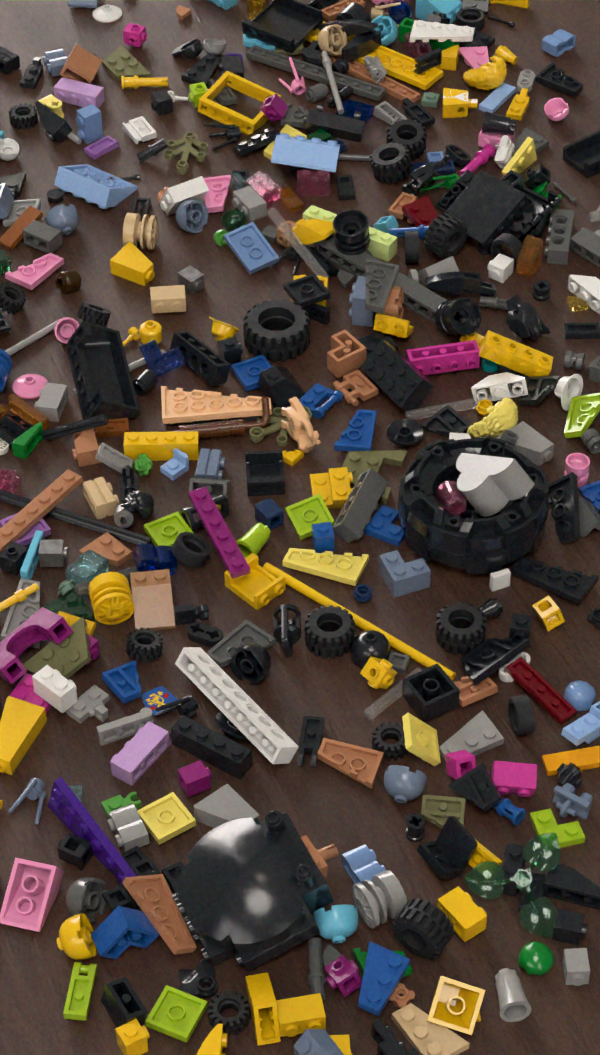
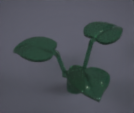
M556 833L538 835L525 845L523 858L532 865L527 869H519L514 877L503 880L504 871L502 867L492 861L478 864L465 875L464 879L469 888L475 894L485 899L500 897L503 893L502 884L514 882L517 888L525 889L530 904L524 905L520 910L519 920L522 927L532 934L549 938L552 935L556 919L555 907L545 897H540L534 902L529 886L532 882L531 871L535 867L540 871L547 872L553 870L558 865L561 852Z

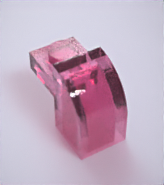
M411 32L403 35L409 57L416 59L432 51L429 42H422V40L409 42Z

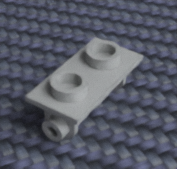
M365 56L364 63L367 65L366 68L376 84H378L385 77L387 71L377 56L374 58Z

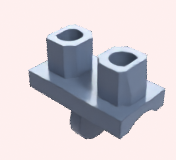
M565 783L562 787L557 785L553 791L555 794L552 803L556 804L555 807L560 809L559 816L566 818L570 814L573 817L576 815L586 820L589 816L593 800L592 795L585 792L578 797L575 795L576 789L573 785Z

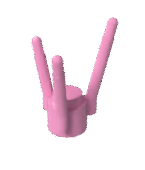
M289 57L295 80L292 81L291 87L281 78H279V81L291 94L301 95L306 91L304 77L302 76L301 80L299 79L293 60Z

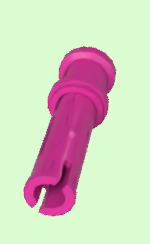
M490 144L484 145L483 150L478 151L475 154V158L459 171V175L463 174L467 169L473 173L480 165H485L489 158L495 156V148Z

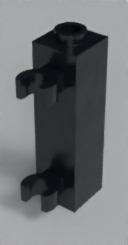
M318 103L316 110L309 109L308 115L304 117L305 131L313 133L323 129L331 134L332 137L359 143L362 141L365 121L360 120L361 112L355 111L353 118L325 113L323 112L324 104Z

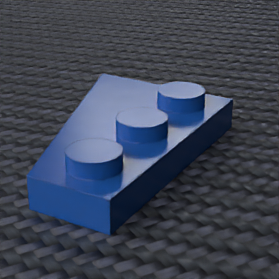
M358 409L349 422L346 431H343L339 441L335 442L334 450L348 452L371 451L377 411Z
M369 942L358 1007L379 1016L410 966V959L373 942Z

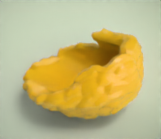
M494 55L490 57V60L493 62H487L481 65L480 68L466 71L463 74L464 81L469 86H475L478 89L487 91L501 86L507 74L506 63L503 58Z

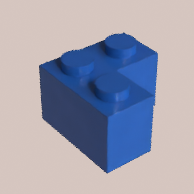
M118 906L91 934V937L100 956L117 959L130 945L147 948L160 934L143 911Z

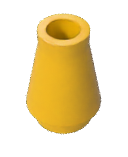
M500 45L495 52L496 57L503 58L505 62L512 65L516 64L518 57L506 46Z

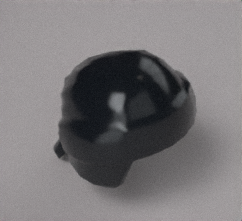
M141 489L129 492L123 499L124 504L121 505L124 508H128V511L132 514L136 509L143 521L154 512L153 497L147 491Z

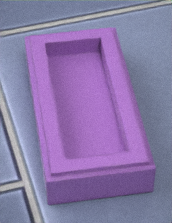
M108 135L85 147L84 153L95 160L119 147V142Z

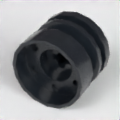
M353 209L344 210L335 216L333 230L337 250L350 256L363 253L370 244L367 216L363 212Z
M470 298L446 300L438 306L435 313L437 328L447 336L469 335L479 328L482 320L480 307Z

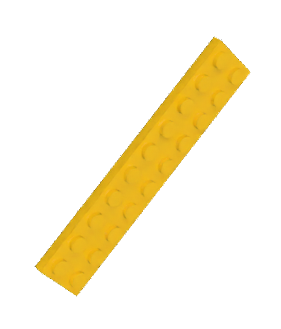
M317 28L306 40L311 43L313 40L318 41L319 29ZM356 35L347 37V43H349ZM382 45L365 55L373 58L377 56L388 75L423 90H427L443 77L444 71L435 67L419 75L416 74L415 69L417 68H415V64L417 63L415 59ZM365 56L355 59V61L366 65L364 63Z

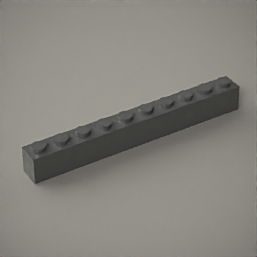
M334 233L325 240L316 242V250L334 265L355 275L356 278L358 276L366 277V258L380 261L366 252L352 256L339 252L335 247ZM398 272L393 286L403 287L404 303L402 305L436 325V310L446 299Z

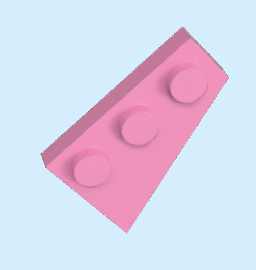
M231 175L203 178L209 189L204 198V204L208 209V213L223 211L231 183Z
M52 253L46 254L33 260L31 265L26 267L22 265L13 273L11 271L6 272L5 279L33 290L64 264V258Z

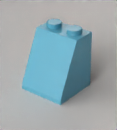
M416 0L415 17L426 21L427 14H433V11L445 13L446 17L450 18L449 24H452L457 18V12L462 9V2L460 0Z

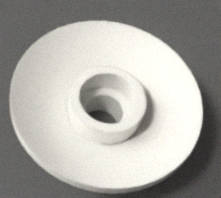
M103 5L93 11V18L103 23L114 22L122 17V10L114 5Z

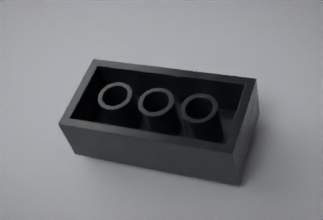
M383 339L360 366L400 408L413 414L434 387L398 349Z

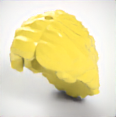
M504 397L495 406H489L486 411L490 414L484 417L483 420L469 426L467 433L472 438L481 436L496 438L505 429L509 430L516 426L518 422V407L511 398Z

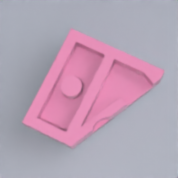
M487 46L459 47V55L464 57V62L471 69L480 68L481 65L489 62Z

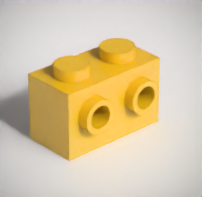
M459 886L437 899V907L450 919L454 927L453 930L464 942L486 929V912L482 907H478L473 902L471 896Z
M321 993L276 1000L280 1037H293L304 1033L306 1029H326V1015Z

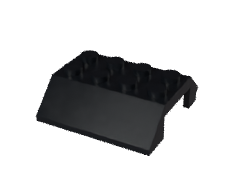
M512 170L500 179L504 183L525 193L530 202L528 208L523 211L517 221L506 232L517 238L525 235L531 227H534L552 208L561 202L558 194L551 190L548 192V198L524 187V176Z

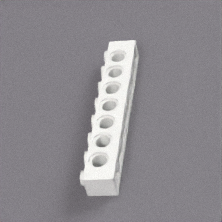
M183 647L175 663L177 667L272 764L290 763L299 746L201 647Z

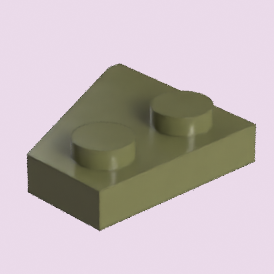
M423 794L421 815L426 821L440 829L443 828L449 816H455L464 825L466 798Z

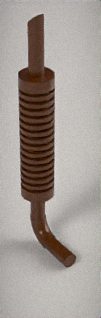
M269 397L261 398L263 415L260 421L244 423L243 419H238L237 421L234 420V422L232 420L230 422L226 421V423L225 421L223 423L219 421V423L215 422L214 424L212 422V424L208 423V425L207 423L204 425L203 423L201 425L197 424V426L196 424L194 426L191 424L190 426L186 425V427L182 425L179 426V430L171 432L198 431L199 440L201 438L205 439V437L206 439L208 437L212 439V437L216 438V436L217 438L219 436L222 438L223 436L227 437V435L228 437L230 435L234 436V434L235 436L237 434L239 436L245 435V430H250L256 426L263 428L268 424L270 420Z

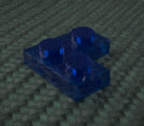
M156 340L139 347L149 370L155 372L157 377L186 364L179 347L163 354Z

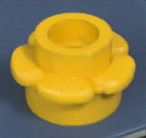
M482 399L478 402L476 410L479 414L487 416L490 413L486 409L489 406H493L492 402Z

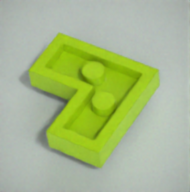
M551 808L530 813V820L543 852L585 843V835L579 821L557 825Z

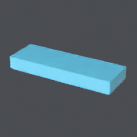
M36 530L20 570V576L23 579L31 580L39 561L40 540H44L43 531Z

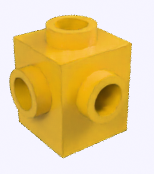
M370 657L360 674L368 680L367 683L371 687L387 689L394 682V677L398 672L392 668L393 665L389 661Z

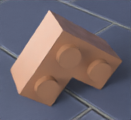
M347 330L332 335L331 351L327 352V369L339 378L360 368L366 360L367 348Z

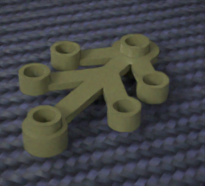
M194 132L185 133L182 139L178 141L169 140L167 142L168 150L164 152L165 159L171 160L175 156L182 154L181 160L176 164V172L178 174L184 175L189 172V164L187 163L189 154L193 155L199 162L206 160L205 152L208 151V143L200 142L198 135ZM195 145L196 147H198L200 152H198L192 146Z
M303 406L304 409H305V410L307 411V413L309 414L310 420H311V419H312V412L310 411V409H309L308 407ZM280 407L274 408L273 417L270 416L268 423L273 425L264 429L256 426L249 430V438L253 443H260L264 436L281 429L280 435L277 436V445L285 447L288 444V431L286 428H281V420L287 422L289 420L283 418ZM257 416V421H260L262 416Z

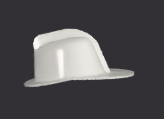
M581 375L564 376L560 378L556 385L554 393L561 399V405L565 411L569 410L571 398L581 395L583 389Z

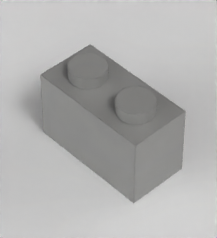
M251 186L233 191V206L249 222L267 216V202Z
M46 382L44 389L40 391L39 400L35 402L34 406L38 420L59 422L69 399L67 385Z

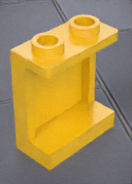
M252 553L245 558L250 567V573L232 579L228 571L224 572L225 586L258 610L275 597L281 595L286 590V584L283 575L279 578L274 577L259 565L258 556Z

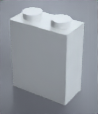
M200 176L167 188L160 200V207L167 216L176 213L178 206L183 201L189 199L204 200L209 189L203 177Z

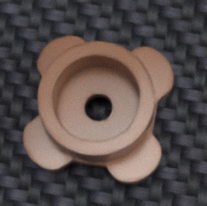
M399 983L389 1000L396 1007L402 1008L410 1004V1000L415 998V992L409 991L403 983Z

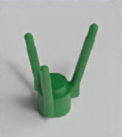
M455 173L433 177V180H446L442 183L420 190V192L441 186L450 189L460 177Z

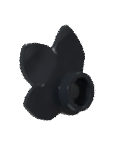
M202 959L198 964L197 970L179 969V979L182 985L177 989L193 996H213L218 989L217 981L214 979V967L208 961Z

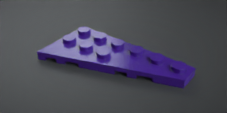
M59 777L54 780L47 807L74 835L90 841L93 855L117 878L119 884L125 887L122 883L125 877H135L137 875L63 778Z

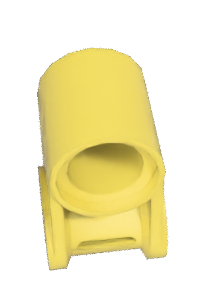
M50 94L38 101L61 118H64L61 108L63 106L62 101Z

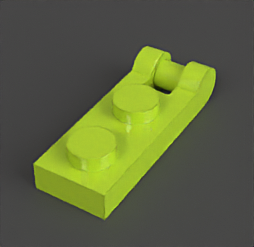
M74 962L63 1012L64 1019L87 1021L94 983L98 973V964L82 965V962Z

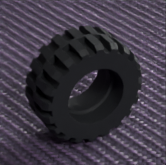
M284 299L265 300L261 304H255L244 316L243 334L245 347L255 357L264 355L267 360L272 362H285L287 359H295L297 355L300 356L308 348L310 343V318L308 313L300 305H296L295 302H287Z

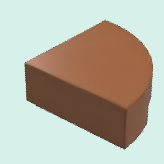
M178 5L176 14L180 20H184L191 14V9Z

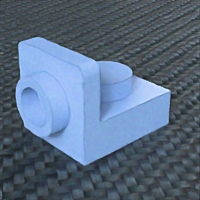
M175 448L173 450V458L160 466V472L174 481L189 470V457L185 452Z

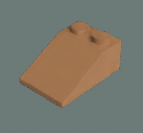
M169 569L130 573L132 598L135 606V629L140 630V627H143L144 630L150 628V631H152L153 629L175 628Z

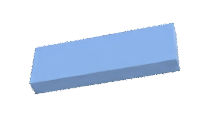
M503 83L479 104V110L494 113L516 92V87Z

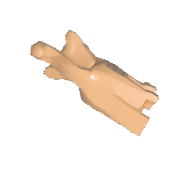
M293 397L289 399L290 407L281 408V414L289 420V422L281 420V428H286L291 438L297 441L298 449L304 453H309L314 448V445L321 443L318 440L319 433L313 431L309 414L299 399Z

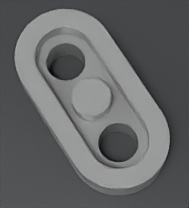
M526 69L520 72L517 81V90L519 92L522 88L529 89L528 92L532 90L535 81V73Z

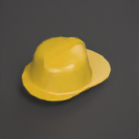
M209 317L213 320L211 333L215 336L216 341L232 338L237 332H240L238 328Z

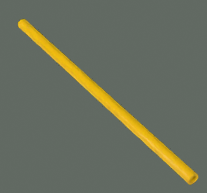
M268 562L264 564L263 568L274 577L279 578L283 575L286 585L325 607L333 605V607H341L342 610L346 609ZM346 609L348 614H352L357 627L364 631L374 630L382 633L388 639L391 647L404 655L411 656V659L426 668L438 663ZM438 663L453 681L456 673Z

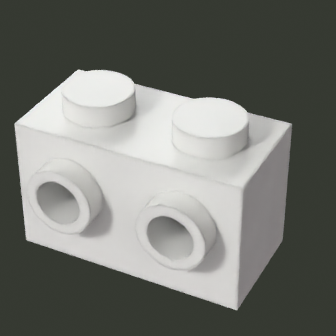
M46 665L32 676L34 693L61 713H64L78 702L75 683L63 677L58 670Z

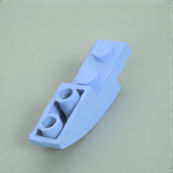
M600 701L591 706L589 713L564 727L561 735L576 746L584 741L589 744L600 736Z

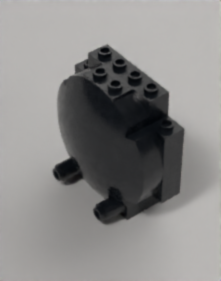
M276 810L268 812L263 823H260L257 817L254 819L252 817L241 818L223 823L209 831L186 855L189 863L182 868L180 881L172 885L175 891L172 897L196 943L202 942L204 947L200 950L205 960H211L215 967L235 956L240 967L245 965L248 972L319 934V928L311 914L334 902L324 877L287 812L281 814Z

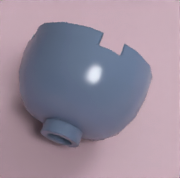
M189 199L183 201L176 210V222L186 232H201L203 225H206L208 222V209L201 200Z
M60 204L47 212L48 216L44 217L46 224L61 230L62 235L71 234L79 223L77 210L72 204H69L70 206Z
M390 765L388 769H385L384 788L394 798V801L407 803V801L414 800L422 794L427 780L425 773L417 769L416 773L410 772V767Z

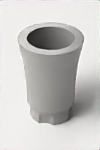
M509 968L499 970L498 974L495 975V986L499 999L500 1017L507 1022L521 1021L530 1015L532 1008L525 996L520 978L515 970Z

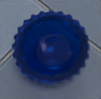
M403 0L392 2H401V5L388 8L389 16L394 21L401 23L405 17L412 18L413 10L411 5Z

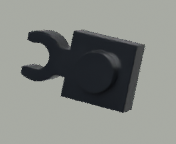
M194 604L174 606L176 625L191 624L196 622L195 619L208 620V604H202L195 608Z

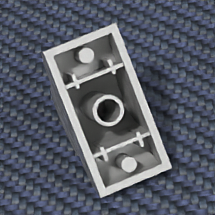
M461 453L456 461V468L461 473L457 480V488L481 516L486 517L496 514L505 507L509 500L523 497L535 485L515 458Z

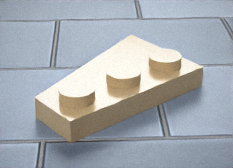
M412 1003L392 1013L391 1019L419 1054L458 1055L469 1049V1042L447 1027L427 1021L428 1014Z

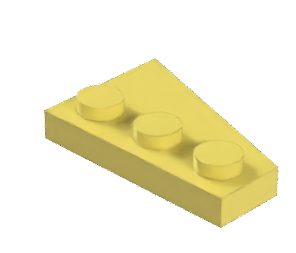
M527 137L501 171L502 177L510 170L521 174L537 160L534 139Z

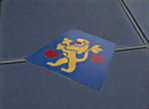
M163 686L154 688L141 695L145 707L152 710L153 716L161 712L155 710L157 707L178 700Z

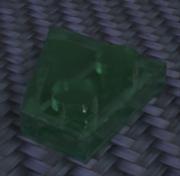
M75 591L42 605L56 614L62 611L80 618L83 617L92 622L95 621L94 613Z

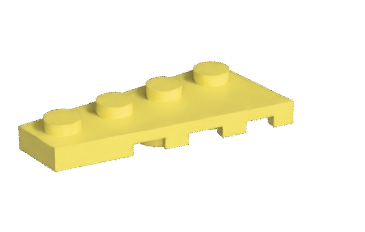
M289 548L283 559V566L356 586L369 561V555L362 554V557L353 556V553L345 552L344 555L333 554V551L315 553V550Z

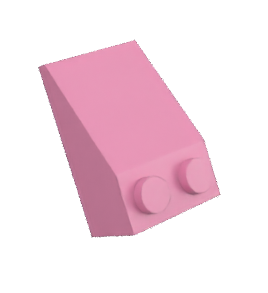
M15 857L0 912V924L41 932L58 895L64 871L57 866Z

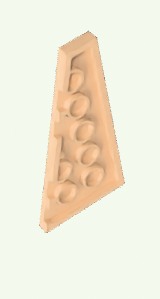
M161 386L163 424L262 416V397L248 396L241 398L238 397V394L223 396L221 392L203 390L186 392L183 391V388L168 390L166 386ZM269 398L270 415H272L271 399Z

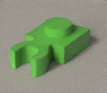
M131 792L126 798H122L120 794L102 801L101 807L107 818L110 819L109 812L132 803L137 810L142 807L141 800L133 801L137 799V793Z

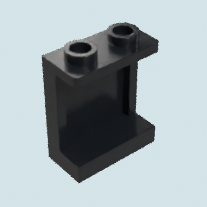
M282 450L245 452L247 495H285Z

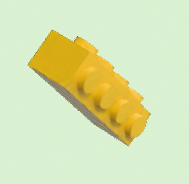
M490 330L487 331L481 341L478 355L529 377L548 376L553 363V356Z
M198 431L124 432V455L135 461L138 454L142 455L145 453L151 461H169L173 458V450L177 448L185 452L189 460H198L199 434Z

